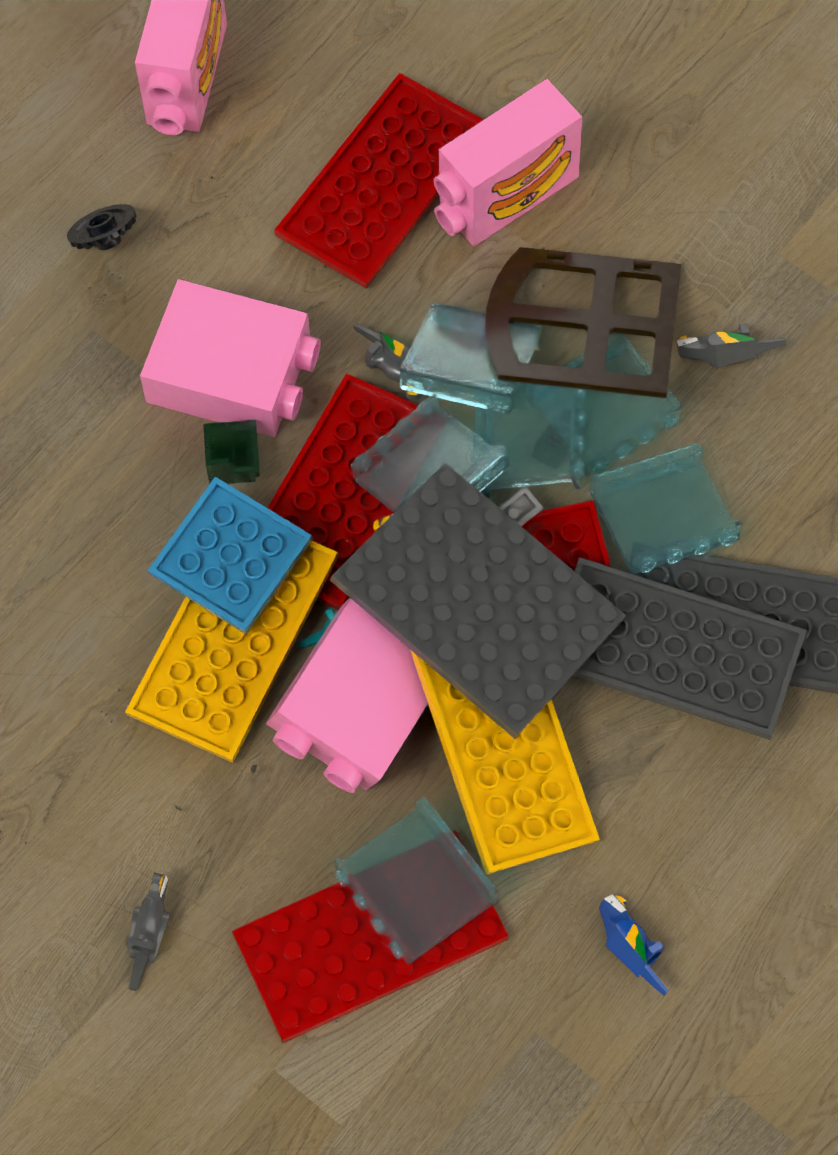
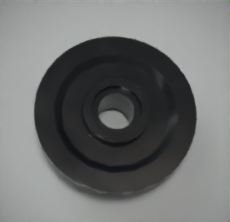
M116 204L98 209L78 220L69 229L67 239L71 246L77 247V249H90L93 246L98 247L99 250L111 249L121 242L120 236L132 228V225L136 222L135 218L137 215L134 208L127 204Z

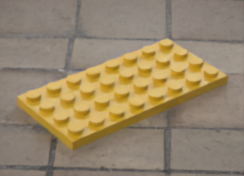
M312 541L247 634H244L185 597L125 713L136 720L233 763L339 557L338 552Z
M410 650L485 874H492L599 841L600 838L552 700L514 739Z

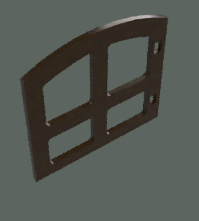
M520 247L498 274L486 307V347L498 380L667 398L681 264ZM547 259L564 260V263L547 261ZM534 268L590 273L595 276L591 308L587 311L517 304L513 301L522 283ZM634 268H643L651 270L650 272L634 270ZM618 277L661 282L659 312L656 318L620 315L612 312L616 279ZM519 322L586 330L587 339L583 366L581 368H571L518 361L512 345L509 323ZM622 333L653 337L655 339L652 373L645 376L606 371L605 361L609 334Z

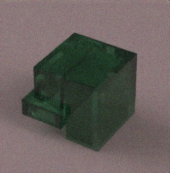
M256 420L203 424L205 462L209 484L214 477L227 484L256 482L255 477H260Z

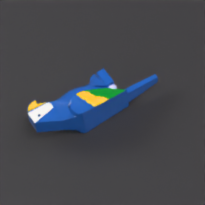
M613 894L604 898L599 909L606 930V947L637 977L641 975L663 996L666 995L669 990L650 968V965L662 954L664 946L660 941L654 942L648 939L643 928L629 916L625 907L627 902L625 898Z

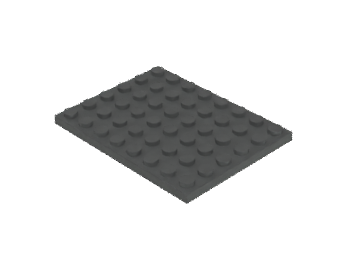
M444 463L330 579L333 584L514 739L627 616L447 463Z

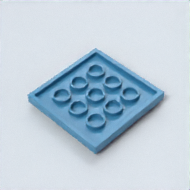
M214 477L152 563L148 572L151 576L244 634H247L310 545L313 537L229 484Z

